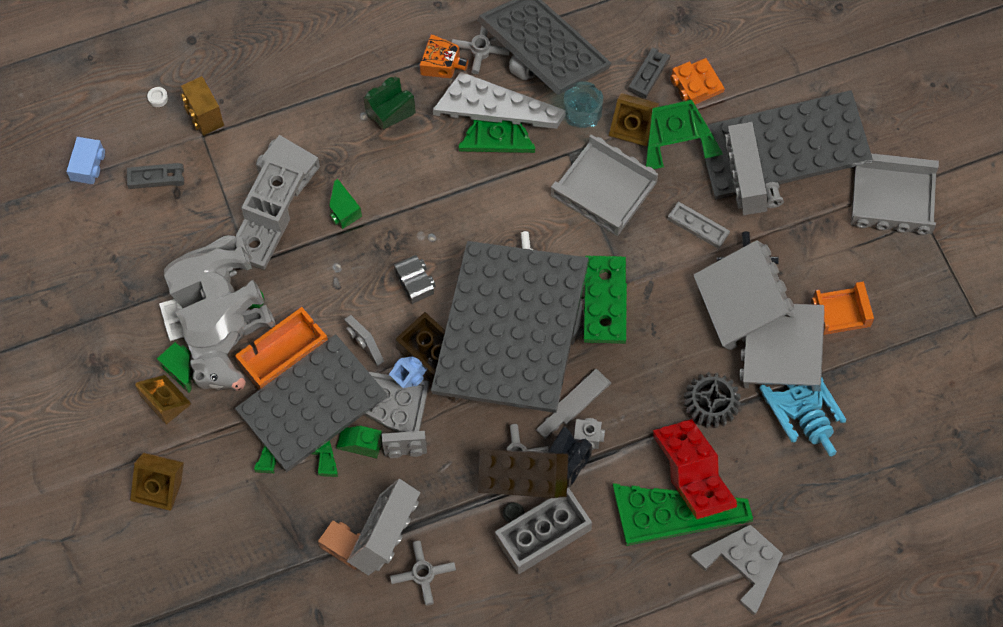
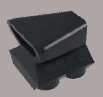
M563 426L548 452L568 453L567 488L573 485L580 471L589 461L592 454V444L586 438L575 441L571 432Z

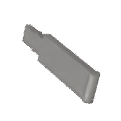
M595 369L559 402L557 413H553L536 431L546 439L555 430H558L561 424H569L609 387L611 382L598 369Z

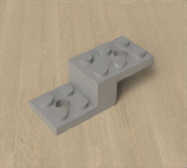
M269 158L266 159L241 207L244 221L235 236L236 239L242 236L248 244L253 258L250 260L251 265L265 270L290 221L288 207L305 176L304 171ZM275 180L283 181L282 185L277 187L273 186L272 183ZM252 241L260 242V245L256 248L249 246Z

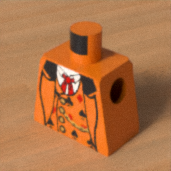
M431 34L420 63L421 75L452 78L455 68L466 71L468 59L460 57L459 46Z

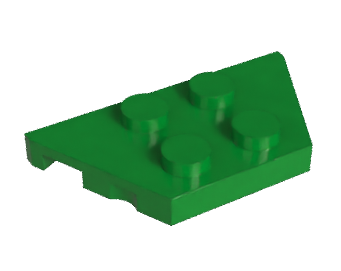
M474 120V124L469 127L463 142L459 144V151L535 153L534 143L532 144L522 122L519 125L507 120H502V123Z

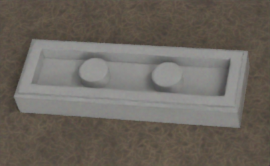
M680 202L675 205L667 219L718 249L721 248L730 234L728 229Z

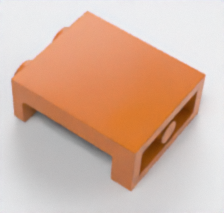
M864 281L855 283L854 288L827 293L815 290L814 296L811 298V305H824V335L871 327L874 316Z

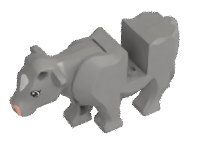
M231 235L223 236L206 247L182 255L169 263L164 269V277L168 284L170 295L183 307V309L176 311L183 328L184 338L194 360L190 361L194 369L193 379L202 389L223 390L228 388L236 391L242 390L246 384V379L240 371L236 370L228 357V352L245 335L252 333L259 327L272 329L276 326L273 314L266 305L261 306L260 309L247 310L252 304L261 305L264 303L259 286L254 280H251L247 286H243L238 291H235L230 284L231 277L237 274V271H232L233 268L252 269L250 260L253 258L248 244L242 236L237 239Z

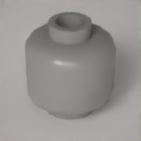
M515 55L511 57L509 68L513 75L522 80H529L535 77V74Z

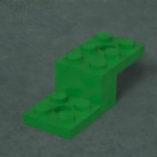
M585 256L589 258L584 285V343L626 344V257ZM606 272L610 274L611 278L603 280L600 278V274ZM604 318L609 319L611 324L609 326H602L600 320Z

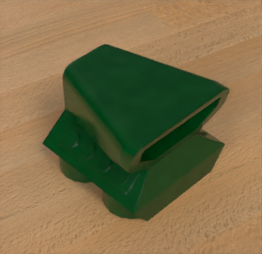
M396 76L386 79L380 87L371 89L363 97L365 112L370 120H375L383 130L416 114L414 95L407 90L402 91L400 78Z

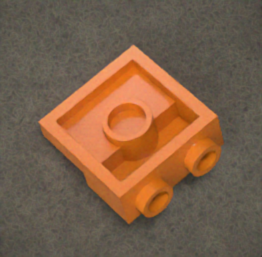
M707 58L693 64L689 61L672 69L671 82L674 86L678 87L683 101L693 100L696 105L723 93L725 90Z

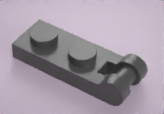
M653 47L631 82L629 91L646 99L663 69L668 64L671 55L667 53L662 54Z
M173 163L127 168V186L129 189L167 185L182 186L184 185V177L182 176L184 165ZM168 173H174V176H168Z

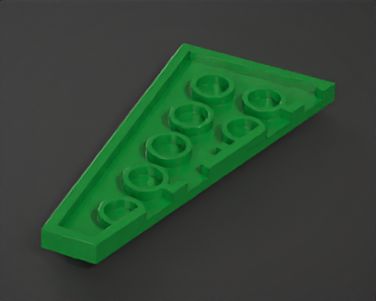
M612 483L626 546L753 522L748 499L734 497L737 500L736 508L696 519L676 490L640 488V486L632 485V487Z

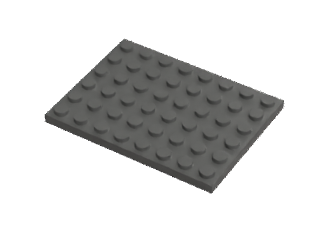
M467 241L432 384V394L557 413L589 258Z

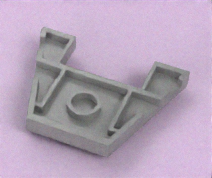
M749 525L693 553L691 559L706 571L722 556L754 585L743 596L740 603L755 615L783 553L754 527Z

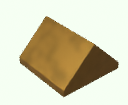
M166 375L143 380L135 384L141 398L166 425L191 404Z

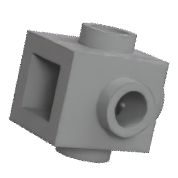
M593 418L585 420L576 419L575 441L586 438L592 444V450L599 449V442H604L605 430L601 429L602 422H598Z

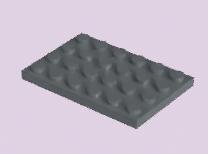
M511 0L479 15L477 20L557 95L608 70L612 64L542 0Z
M335 334L235 409L287 473L388 396Z

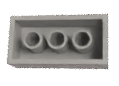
M748 122L728 126L729 134H725L726 149L730 159L729 164L733 175V186L736 191L738 209L742 208L743 215L766 212L767 193L753 123Z
M401 479L396 480L379 495L347 562L368 576L375 570L379 571L384 563L388 564L395 554L393 552L394 547L400 543L403 537L401 535L402 530L410 523V513L419 504L417 499L420 492Z
M568 487L567 497L548 499L495 531V540L519 575L590 532L592 521Z

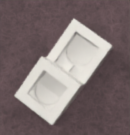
M175 299L159 303L170 341L183 338V328L176 311L183 309L182 306Z

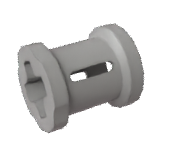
M778 182L765 184L768 208H776L784 203L783 198L780 197Z

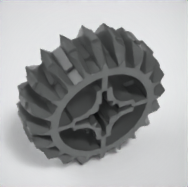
M708 372L706 373V378L701 374L698 376V380L693 378L691 381L692 385H688L686 388L688 392L684 393V398L686 399L684 406L688 407L686 410L687 414H692V420L698 418L699 425L706 422L707 428L710 427L711 423L717 428L719 422L723 426L726 425L727 420L731 422L734 418L733 415L738 414L737 408H740L741 402L738 401L741 398V395L737 393L738 387H732L733 380L726 382V375L719 378L718 372L715 373L714 377H711V374ZM711 387L709 391H701V393H698L700 390L704 388ZM718 389L723 391L726 395L720 394ZM712 393H713V394H714V398H713V399H715V401L713 402V405H712V407H711L710 398L712 397ZM699 405L704 406L707 411H704ZM724 407H726V409L721 412L713 413L716 409H723Z

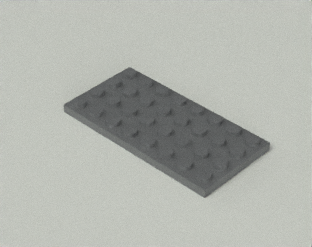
M852 90L708 124L707 126L721 148L723 155L705 158L702 141L699 138L715 200L736 195L725 134H729L728 126L753 123L765 184L769 182L784 184L873 162Z

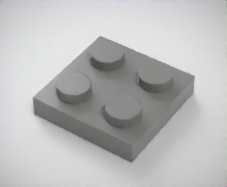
M425 431L382 434L385 456L390 458H399L401 455L418 457L427 453Z

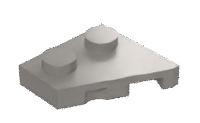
M352 315L345 318L344 320L348 326L346 331L352 339H356L360 347L366 351L377 366L383 363V357L372 334Z

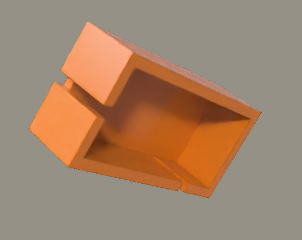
M301 307L254 341L258 354L255 355L253 347L248 345L237 353L235 358L238 366L257 389L260 390L326 342L328 338L316 323L314 324L313 319L304 308Z

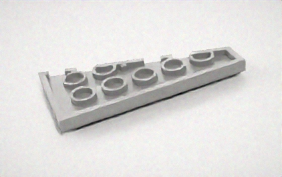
M463 72L459 73L433 109V115L440 116L443 113L451 114V117L455 118L461 115L470 116L473 120L502 123V120L513 121V124L520 125L521 122L532 123L533 126L555 129L558 128L566 116V110Z
M369 372L387 393L388 397L364 415L398 433L420 431L430 385L429 381L422 380L416 387L403 388L390 375Z

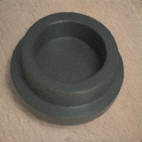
M515 502L507 504L503 509V517L508 523L524 514L523 507Z

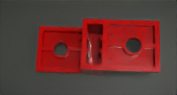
M692 419L653 430L654 439L670 461L671 482L696 519L737 507V500L719 476L717 453Z

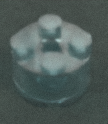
M585 81L577 82L575 87L565 91L563 109L566 110L565 118L567 123L580 128L593 127L598 124L603 112V94L594 84Z

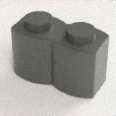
M417 255L394 264L395 274L411 304L433 295L434 287H436L432 276L428 277L425 272L427 268L423 259L419 260Z

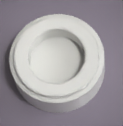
M155 87L148 92L147 97L153 107H162L167 103L168 95L165 89Z

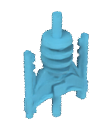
M822 377L821 391H812V386L787 385L789 390L785 392H772L770 386H760L759 389L765 401L770 405L791 442L797 441L798 433L792 429L793 425L789 424L787 416L800 420L799 425L801 429H804L803 433L809 437V441L812 444L822 443L829 456H834L837 453L829 440L834 432L833 427L830 425V420L825 417V413L819 410L822 408V399L827 407L831 408L830 412L835 414L836 422L845 423L846 418L824 384Z

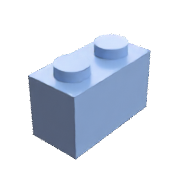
M76 138L66 171L70 181L94 184L95 178H98L100 174V161L104 160L105 149L100 140Z

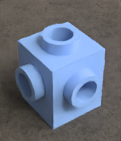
M406 357L400 358L395 363L389 375L403 388L416 387L422 382L426 369L422 366V362L419 359Z

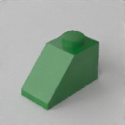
M338 179L335 180L329 204L331 213L329 217L335 225L338 224L341 229H344L362 217L361 207Z
M174 342L157 358L160 367L189 393L192 390L191 352L184 345L180 347Z
M364 426L345 428L341 431L336 448L377 459L382 445V431Z

